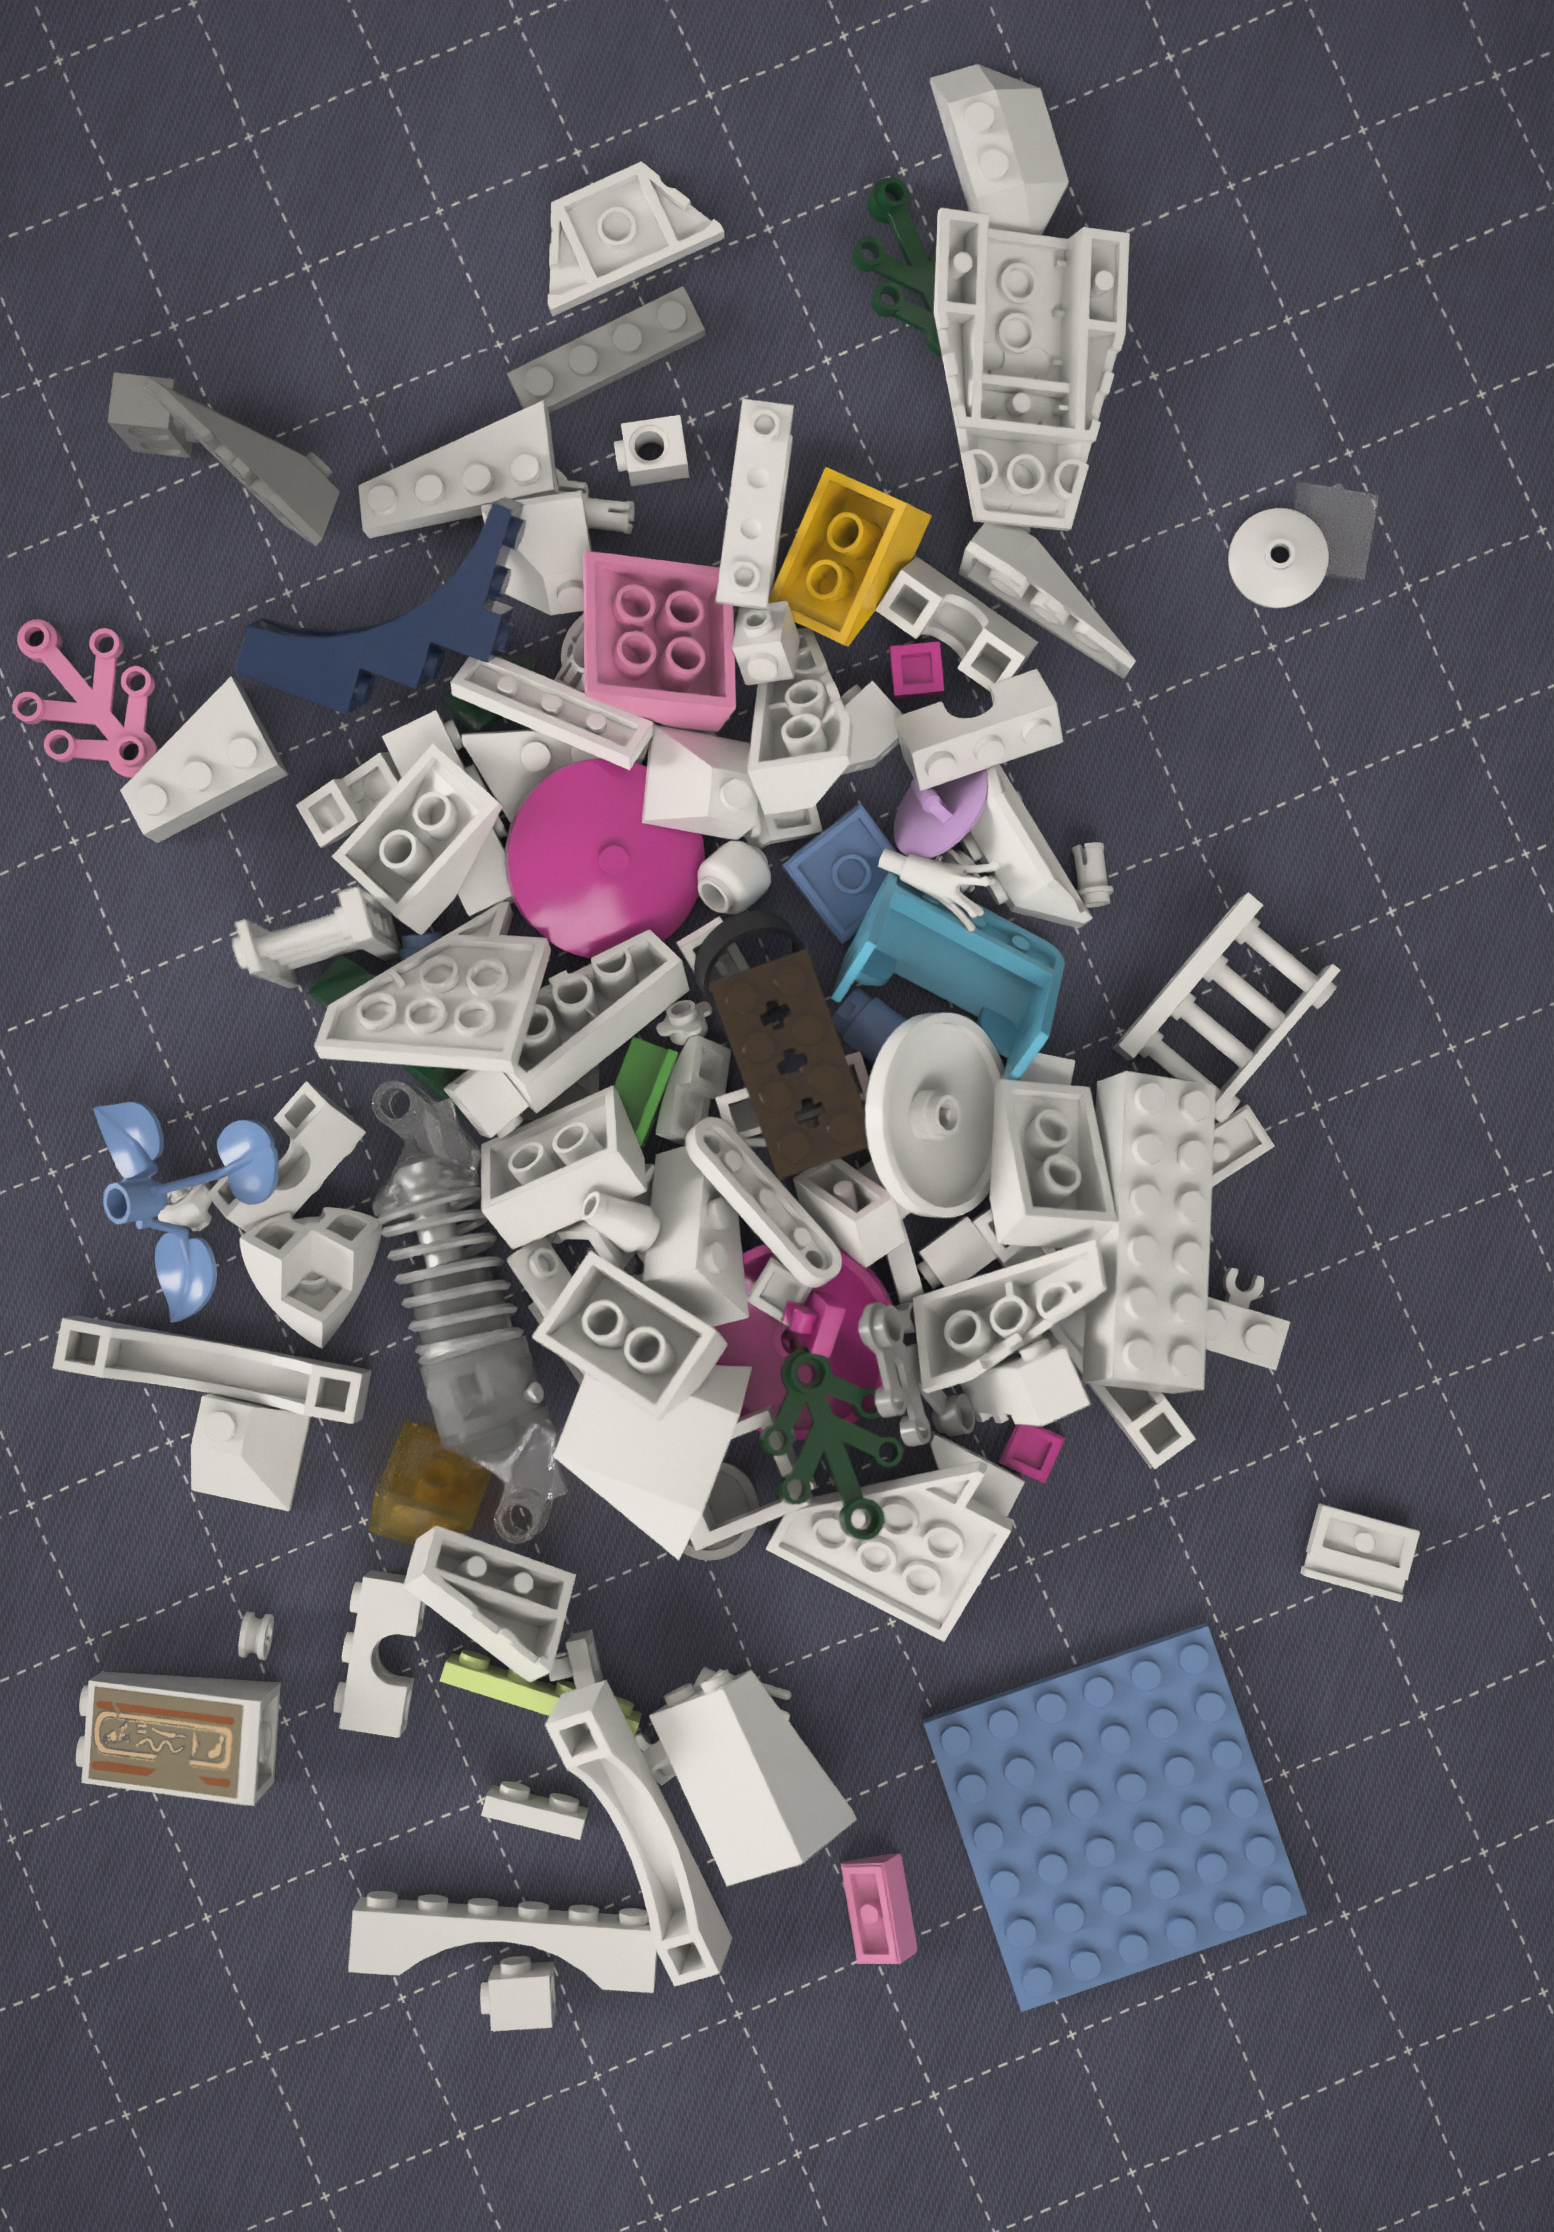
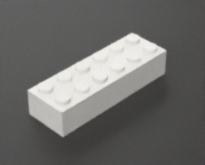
M1124 1071L1097 1082L1095 1114L1118 1222L1098 1241L1101 1246L1107 1290L1086 1303L1082 1383L1171 1394L1204 1390L1216 1099L1215 1085Z

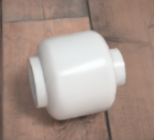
M731 840L721 845L701 863L697 871L698 892L701 899L710 909L719 913L738 915L746 911L767 892L771 884V872L765 854L759 848L743 841Z

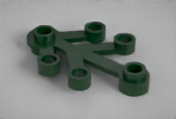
M883 178L875 184L868 196V211L878 222L891 225L907 264L885 254L883 244L872 236L863 237L857 242L852 251L851 259L858 270L874 272L893 281L883 282L877 287L871 297L873 310L882 317L892 316L924 332L926 344L930 351L942 357L934 317L936 245L929 260L907 211L910 204V193L907 186L898 178ZM885 192L893 194L898 201L890 200ZM861 249L870 250L874 254L875 259L869 260L865 258L861 253ZM899 285L921 295L927 310L904 300V292ZM881 294L891 296L895 304L888 305L884 303L881 299Z
M807 1348L796 1349L786 1356L781 1366V1381L787 1390L773 1425L764 1428L759 1437L760 1447L766 1454L770 1456L787 1454L794 1443L793 1434L791 1433L806 1403L812 1424L791 1473L784 1475L778 1482V1496L784 1503L790 1505H799L806 1502L812 1491L810 1482L824 1452L843 1504L839 1514V1524L842 1531L852 1539H872L881 1532L884 1526V1513L877 1502L863 1497L844 1443L868 1454L871 1461L878 1467L896 1466L903 1457L902 1444L894 1437H880L834 1415L826 1395L850 1404L854 1414L861 1419H875L880 1416L876 1403L874 1410L871 1413H866L861 1406V1401L866 1394L871 1395L875 1400L877 1389H863L833 1375L830 1362L826 1356L811 1353ZM802 1364L808 1365L812 1370V1378L808 1383L801 1382L797 1375L798 1368ZM775 1430L779 1431L784 1438L783 1446L779 1450H774L769 1444V1437ZM884 1442L889 1443L893 1449L892 1458L887 1462L881 1459L879 1455V1448ZM793 1479L799 1481L802 1487L801 1494L796 1499L791 1498L787 1493V1485ZM857 1509L862 1510L865 1514V1523L859 1529L855 1528L851 1522L852 1513Z

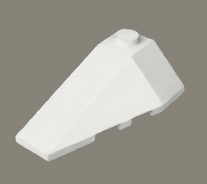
M809 628L797 629L800 643L794 679L760 683L757 686L747 771L764 815L814 808L850 763L853 726L813 630Z
M1096 1239L912 1297L922 1390L930 1393L973 1380L1106 1291L1107 1286L1100 1242Z

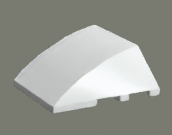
M714 1365L700 1388L661 1421L585 1373L553 1457L679 1560L704 1511L741 1412L752 1367Z

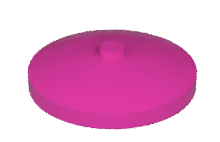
M597 758L561 767L542 779L527 794L510 824L505 847V870L513 900L521 915L542 938H547L549 943L568 953L591 959L649 929L663 942L685 921L699 895L697 871L705 860L702 834L641 823L647 767L641 764L634 763L631 769L628 770L602 758Z
M765 1243L755 1246L742 1254L747 1297L768 1261L775 1255ZM837 1247L842 1259L839 1273L825 1285L813 1288V1290L831 1294L846 1309L831 1355L827 1359L830 1362L833 1375L863 1389H878L883 1386L877 1356L869 1346L863 1343L859 1333V1320L863 1316L864 1309L868 1304L880 1302L885 1306H893L886 1289L869 1267L865 1268ZM809 1294L808 1298L806 1299V1301H805V1303H804V1305H806V1306H807V1303H808L810 1294ZM748 1301L749 1318L712 1327L728 1343L715 1365L752 1367L739 1418L773 1403L777 1412L779 1411L787 1392L781 1381L782 1363L792 1351L806 1348L796 1337L797 1332L790 1330L787 1325ZM802 1364L798 1368L797 1375L799 1380L803 1383H808L811 1380L812 1370L808 1365ZM866 1394L861 1401V1406L867 1413L875 1404L874 1398L869 1394ZM826 1395L834 1415L853 1424L860 1419L854 1414L850 1404ZM806 1403L793 1427L796 1440H805L812 1424ZM761 1427L755 1429V1430H757V1431L762 1432V1428H761Z

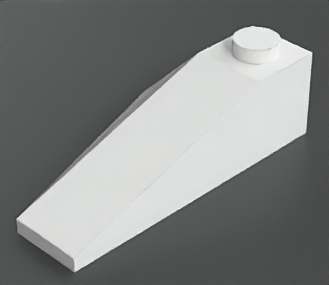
M985 522L965 548L958 574L1125 679L1136 660L1041 543L1029 534L1031 529L1023 526Z

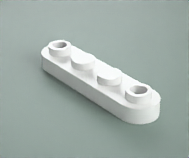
M706 1117L700 1120L687 1133L685 1138L687 1154L694 1164L799 1282L809 1287H821L839 1273L842 1265L841 1254L835 1243L727 1122L716 1117Z

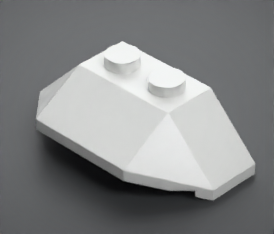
M979 64L930 78V84L969 212L989 214L990 229L1042 235L1068 186L1069 180L1041 88Z
M1000 764L987 768V800L973 827L959 841L963 850L974 862L980 860L982 864H989L994 860L999 862L998 870L987 872L989 877L993 876L996 879V883L993 886H986L998 905L1005 902L1011 912L1079 929L1093 917L1082 902Z

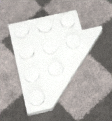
M502 901L328 1005L314 1045L319 1058L515 1073L551 953L548 939L507 935L513 918V912L509 902Z
M978 1461L860 1487L863 1497L877 1502L884 1513V1526L881 1532L872 1539H852L842 1531L839 1524V1514L843 1504L839 1493L834 1492L813 1497L807 1506L783 1515L768 1542L766 1550L944 1642L1009 1536L1014 1520L971 1499L987 1468L986 1463ZM860 1509L855 1510L851 1516V1522L857 1529L861 1528L865 1523V1514Z

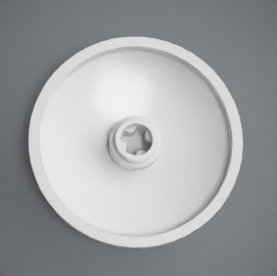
M945 1012L925 1013L903 1022L883 1045L874 1064L867 1092V1138L877 1174L888 1193L897 1203L911 1213L924 1217L950 1218L963 1215L978 1206L990 1192L995 1084L999 1079H1003L1005 1068L996 1047L984 1030L969 1018L959 1014Z

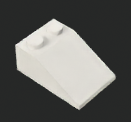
M433 743L332 857L397 919L419 935H422L455 899L503 806Z
M999 1079L996 1082L990 1202L998 1244L1069 1248L1095 1239L1099 1241L1118 1222L1090 1087Z

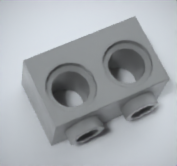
M114 372L107 423L132 452L191 458L193 443H199V441L141 385L149 377L186 396L175 379Z

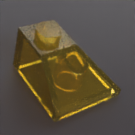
M405 1420L374 1495L368 1532L415 1546L416 1539L436 1525L459 1534L471 1531L501 1448L470 1456L461 1443V1438L463 1437L450 1435L448 1432Z

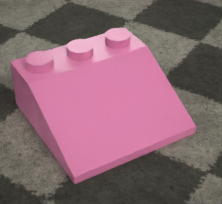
M585 551L583 555L585 696L669 727L719 732L736 709L735 655L732 650L734 638L733 605L716 603L720 567Z

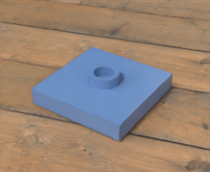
M857 804L781 863L780 866L838 943L843 944L857 933L880 886L890 872L878 867L884 849L886 848L894 852L896 850L861 804Z

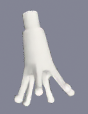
M885 848L880 857L878 867L900 875L901 881L936 898L965 925L966 932L972 933L975 930L974 923L957 905L965 909L971 918L981 917L984 914V910L960 892V887L962 884L985 887L993 886L996 883V879L993 876L976 877L966 873L996 871L999 869V862L994 860L989 864L956 865L911 853L907 857Z

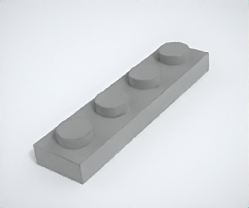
M684 286L508 372L507 376L523 409L543 400L550 414L705 337V328Z

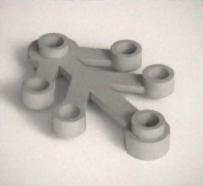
M880 1302L868 1304L864 1309L863 1316L859 1320V1333L863 1343L876 1353L883 1382V1386L879 1387L875 1393V1403L879 1414L884 1418L904 1414L907 1408L908 1416L902 1417L900 1422V1433L903 1442L909 1447L927 1444L931 1437V1429L924 1413L921 1400L922 1395L933 1408L932 1419L938 1432L945 1433L951 1437L971 1433L975 1427V1411L970 1398L966 1394L946 1396L942 1389L930 1393L922 1390L917 1340L916 1343L905 1346L902 1342L904 1334L916 1332L913 1302L896 1306H885ZM896 1365H897V1369H898V1373H899V1377H900L901 1386L899 1385V1380H898Z

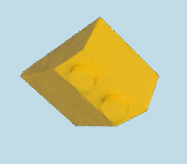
M825 467L768 597V603L787 601L794 622L849 647L875 612L901 569L912 561L932 515Z

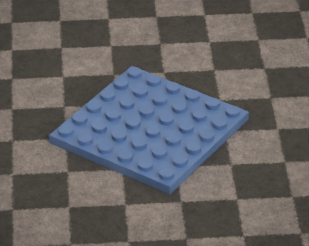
M1206 1623L923 1719L932 1751L1021 2012L1307 1914L1209 1626Z

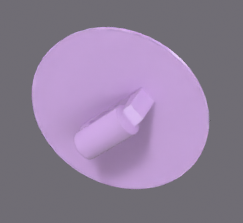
M987 769L923 791L919 790L913 779L910 788L899 805L894 822V839L899 850L906 856L911 853L932 858L956 845L973 827L985 806L988 794Z

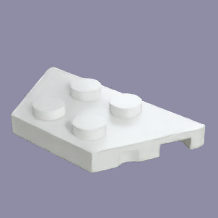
M642 161L551 202L552 233L549 254L550 289L548 306L552 317L724 239V230L721 224L715 219L710 221L691 206L690 200L676 188L666 186L661 181L660 176Z
M533 729L462 733L464 747L494 797L503 806L502 810L510 823L527 794L546 776L571 763L600 758ZM649 742L635 763L642 764L649 747Z

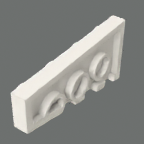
M542 400L358 485L363 531L370 539L482 515L481 505L493 504V502L504 497L512 500H521L558 494L549 410L545 402Z

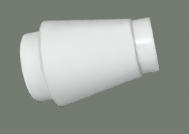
M592 1192L585 1199L581 1208L582 1220L588 1222L627 1253L633 1251L643 1253L647 1251L659 1233V1217L653 1214L651 1207L648 1205Z

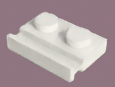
M1318 1503L1306 1549L1305 1564L1302 1566L1300 1573L1306 1577L1402 1602L1404 1596L1402 1591L1405 1580H1408L1420 1531Z

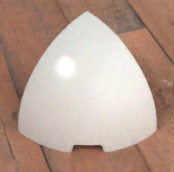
M333 1207L323 1208L320 1216L293 1219L291 1212H285L257 1224L240 1237V1248L245 1266L262 1297L292 1329L321 1349L332 1338L347 1317L372 1268L383 1226L373 1216Z

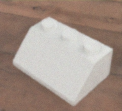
M613 1085L516 1128L502 1138L496 1137L481 1144V1211L512 1250L529 1242L538 1241L546 1235L570 1224L584 1221L581 1218V1208L585 1199L592 1192L629 1201L647 1191L644 1156L619 1093Z
M592 1251L585 1257L532 1336L533 1339L659 1421L700 1388L728 1345L715 1329Z

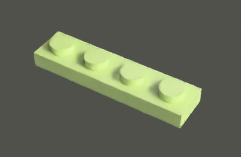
M462 1650L460 1655L452 1653L445 1662L440 1682L548 1716L552 1713L561 1694L576 1690L575 1683L558 1680L556 1686L537 1679L529 1683L511 1668L504 1670L489 1665V1657L469 1650ZM615 1696L635 1737L642 1713L633 1710L634 1704L632 1702Z

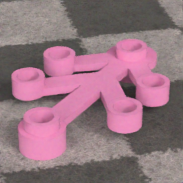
M34 619L26 622L19 630L17 637L20 650L33 661L44 662L77 703L43 700L33 692H22L16 696L12 705L16 717L27 724H37L44 720L96 725L108 740L75 739L74 736L64 730H54L45 738L44 748L46 753L59 762H68L73 758L109 761L111 767L118 774L127 778H133L158 752L154 739L145 732L148 699L155 688L153 676L139 666L130 667L122 674V688L129 694L125 724L123 726L112 713L117 658L121 656L124 647L122 639L114 631L107 628L96 630L90 637V649L96 655L92 689L61 652L62 637L59 631L44 620ZM43 631L44 640L42 644L36 647L31 646L29 639L32 633ZM106 637H112L114 639L112 650L107 653L100 652L99 644L101 640ZM136 675H144L146 679L145 686L141 690L133 691L130 686L132 678ZM29 700H35L37 702L36 712L31 716H24V704ZM60 738H67L69 742L67 751L63 754H56L54 751L55 742ZM130 744H137L139 748L138 756L133 760H125L123 755L124 749Z

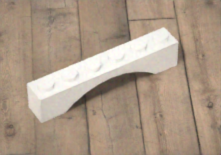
M991 1206L971 1220L997 1255L996 1259L1003 1268L1056 1252L1053 1247L998 1244ZM1086 1304L1048 1329L1065 1346L1072 1363L1082 1376ZM1089 1384L1144 1461L1152 1468H1158L1196 1439L1161 1392Z
M83 1316L62 1318L53 1369L101 1378L151 1383L207 1392L265 1404L306 1416L354 1424L363 1419L372 1372L370 1369Z
M607 1680L561 1694L545 1726L566 1769L579 1777L595 1793L609 1813L623 1839L642 1889L653 1944L674 1987L720 1974L732 1941V1936Z
M388 1891L368 1893L367 1897L359 1899L353 1909L348 1972L401 1975L419 1961L448 1948L474 1942L504 1941L533 1946L557 1955L583 1971L603 1990L654 1992L658 1952L653 1944L648 1913L643 1909L626 1908L620 1910L618 1915L599 1913V1908L595 1906L573 1905L569 1907V1911L549 1910L548 1904L536 1901L519 1903L518 1908L498 1906V1901L489 1898L470 1899L468 1904L448 1903V1898L445 1896L433 1894L419 1896L418 1901L399 1900L396 1893Z

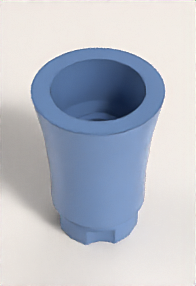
M856 988L846 998L832 1017L835 1029L844 1035L842 1040L857 1052L860 1051L861 1055L873 1067L889 1036L903 1022L907 1021L906 1018L895 1012L878 997L873 999L860 988Z

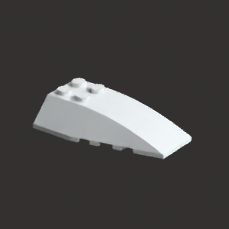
M940 208L938 210L934 317L974 522L1068 531L1072 528L1089 467L1086 464L1092 443L1096 441L1101 424L1098 419L1105 396L1109 394L1113 381V365L1117 353L1121 351L1126 334L1130 233L1083 227L1070 238L1065 239L990 229L989 214Z

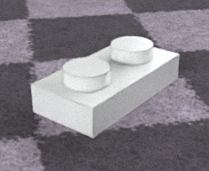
M504 1781L501 1782L500 1786L491 1785L485 1798L481 1816L580 1840L589 1808L578 1806L579 1800L569 1795L552 1793L549 1798L530 1794V1788L523 1784Z

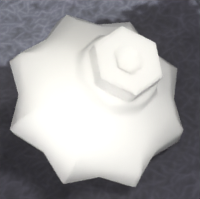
M209 1182L167 1193V1205L159 1213L158 1219L175 1225L189 1227L192 1231H201L210 1224L212 1218L208 1211L212 1202L207 1195L211 1188Z

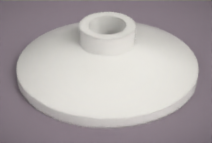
M1286 508L1265 510L1250 517L1235 533L1228 554L1229 572L1237 589L1250 601L1268 608L1290 607L1307 599L1321 584L1328 566V547L1320 528L1306 515ZM1284 547L1289 553V559L1284 563L1273 561L1270 554L1273 548Z

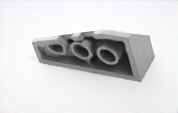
M149 377L141 384L286 527L314 546L323 539L340 491L328 480V477L333 472L319 457L311 451L305 457L292 448Z

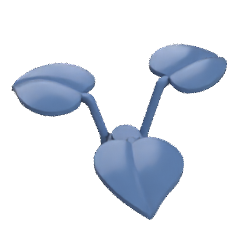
M136 1101L97 1106L93 1108V1111L116 1167L124 1178L121 1182L110 1184L106 1188L103 1196L105 1212L108 1218L116 1224L136 1221L138 1229L152 1228L168 1232L160 1238L156 1245V1272L169 1306L170 1322L173 1323L187 1319L206 1305L215 1290L217 1265L214 1254L205 1239H190L189 1231L186 1227L152 1218L158 1216L166 1207L167 1193L228 1176L232 1193L239 1201L248 1205L266 1201L273 1194L278 1181L279 1161L277 1149L274 1147L275 1140L270 1130L260 1122L254 1120L233 1122L221 1132L217 1140V1150L225 1167L162 1184L151 1178V1176L158 1172L155 1160L162 1155L164 1150L163 1132L154 1111L148 1105Z

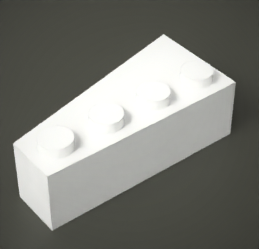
M649 929L592 957L591 964L573 973L568 974L565 970L549 978L550 984L539 990L515 1073H503L530 1105L529 1107L537 1114L689 991L682 960Z

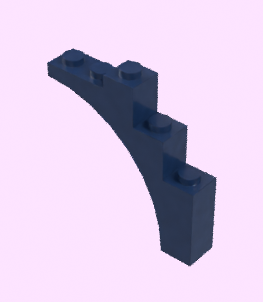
M507 497L493 502L477 542L457 572L427 601L408 613L376 625L343 630L299 628L262 618L247 625L234 673L347 715L361 706V704L365 705L369 701L375 685V676L370 675V672L417 689L428 682L430 678L436 679L445 657V651L439 649L440 646L486 663L497 657L500 651L506 653L511 645L516 628L515 624L509 622L514 607L495 601L496 597H503L510 581L511 569L505 566L510 549L516 550L524 535L526 520L520 518L524 504Z

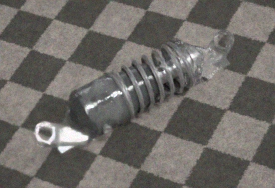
M397 1080L387 1081L374 1092L372 1110L377 1119L403 1138L404 1147L394 1170L371 1204L375 1216L378 1217L376 1221L383 1225L392 1224L384 1227L380 1233L381 1235L390 1237L417 1231L419 1241L391 1250L387 1258L395 1261L423 1254L426 1264L399 1273L394 1280L398 1284L412 1282L411 1287L414 1294L405 1297L401 1305L406 1308L415 1307L413 1311L416 1319L411 1321L408 1329L414 1332L419 1331L422 1343L418 1345L415 1352L423 1355L418 1363L423 1365L419 1368L427 1392L426 1398L429 1400L443 1449L485 1467L503 1480L505 1488L494 1516L495 1529L498 1535L507 1542L513 1544L524 1543L541 1533L546 1527L553 1498L568 1493L560 1462L553 1457L563 1428L549 1416L544 1392L539 1383L526 1335L521 1336L524 1330L512 1326L510 1317L515 1315L518 1308L511 1303L506 1304L503 1296L511 1284L505 1280H493L492 1273L501 1268L504 1263L503 1259L497 1256L480 1258L476 1255L493 1246L497 1237L491 1233L460 1236L481 1226L488 1220L481 1209L457 1211L474 1203L481 1197V1188H479L481 1183L478 1176L481 1151L472 1138L461 1129L452 1099L435 1103L430 1096L415 1084ZM403 1090L410 1099V1107L404 1116L397 1118L391 1110L390 1103L395 1093ZM469 1220L458 1226L456 1225V1222ZM474 1244V1245H472V1246H469V1247L463 1249V1246H465V1245ZM514 1505L524 1506L530 1511L533 1523L529 1530L518 1529L513 1524L511 1511Z

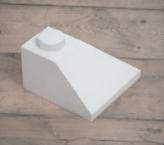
M582 491L515 500L524 504L520 518L526 520V527L519 547L516 550L510 549L505 567L511 569V577L505 594L549 615L584 611L583 555L585 551H592ZM492 504L481 505L484 523Z
M653 724V736L649 742L641 823L731 840L740 839L756 826L758 797L747 771L750 754L749 743Z
M212 1393L202 1396L191 1444V1490L290 1511L311 1416Z

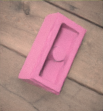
M885 1854L841 1863L857 1964L903 1963L917 1952V1943L901 1854Z

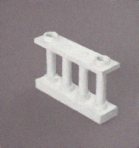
M743 399L716 595L717 604L733 605L734 630L739 608L748 607L767 610L768 597L774 586L793 436L790 435L794 405Z
M360 887L338 892L342 906L335 908V914L275 932H270L256 924L243 920L235 923L239 937L232 939L234 952L242 969L248 967L250 974L289 989L299 986L295 968L360 949L386 961L399 957L398 948H401L391 912Z
M1249 892L1236 901L1112 1048L1127 1061L1135 1058L1137 1054H1140L1144 1059L1149 1055L1176 1079L1214 1085L1162 1041L1164 1035L1158 1029L1169 1016H1172L1176 1021L1181 1017L1239 1066L1221 1089L1216 1087L1215 1119L1220 1123L1224 1122L1239 1105L1241 1100L1235 1096L1308 1008L1313 1005L1316 1009H1319L1334 993L1337 986L1331 981L1341 971L1334 964L1322 968L1315 975L1258 927L1260 921L1254 916L1262 908L1263 904ZM1234 940L1240 945L1246 942L1303 990L1285 1013L1226 965L1228 959L1222 954ZM1201 978H1204L1208 983L1213 979L1271 1028L1253 1051L1194 1003L1196 997L1190 991Z

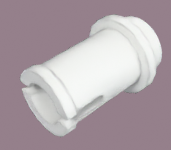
M1100 842L1085 843V849H1082V845L1074 846L1072 854H1074L1078 884L1076 892L1087 908L1109 904V895L1114 893V889L1112 886H1108L1103 851L1104 844Z

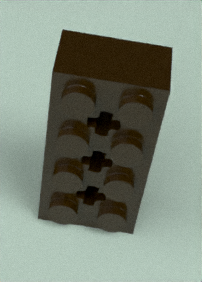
M807 949L709 983L778 1179H783L869 1148L866 1113ZM778 1004L779 1010L783 1008L788 1010L790 1015L784 1018V1028L773 1030L771 1023L766 1026L763 1025L760 1018L767 1015V1006ZM795 1052L796 1058L803 1056L806 1059L807 1064L801 1067V1077L790 1079L789 1072L783 1075L780 1073L778 1066L784 1063V1054ZM812 1100L813 1106L820 1103L825 1113L818 1116L819 1125L817 1127L808 1128L806 1121L799 1124L796 1120L795 1114L802 1110V1101Z

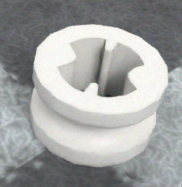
M247 1611L245 1613L239 1636L238 1652L240 1657L247 1658L250 1653H255L259 1660L267 1659L274 1630V1616L272 1614H265L263 1618L259 1619L255 1617L254 1612Z

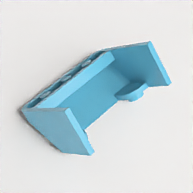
M889 872L844 957L831 999L840 1003L854 980L866 986H882L895 973L977 1016V1025L991 1039L999 1055L1008 1058L1003 1079L1019 1080L1050 1036L1065 966L1062 954L1048 941L982 907L984 914L981 917L971 918L965 909L957 905L975 925V930L972 933L966 932L965 925L940 901L901 881L900 875Z

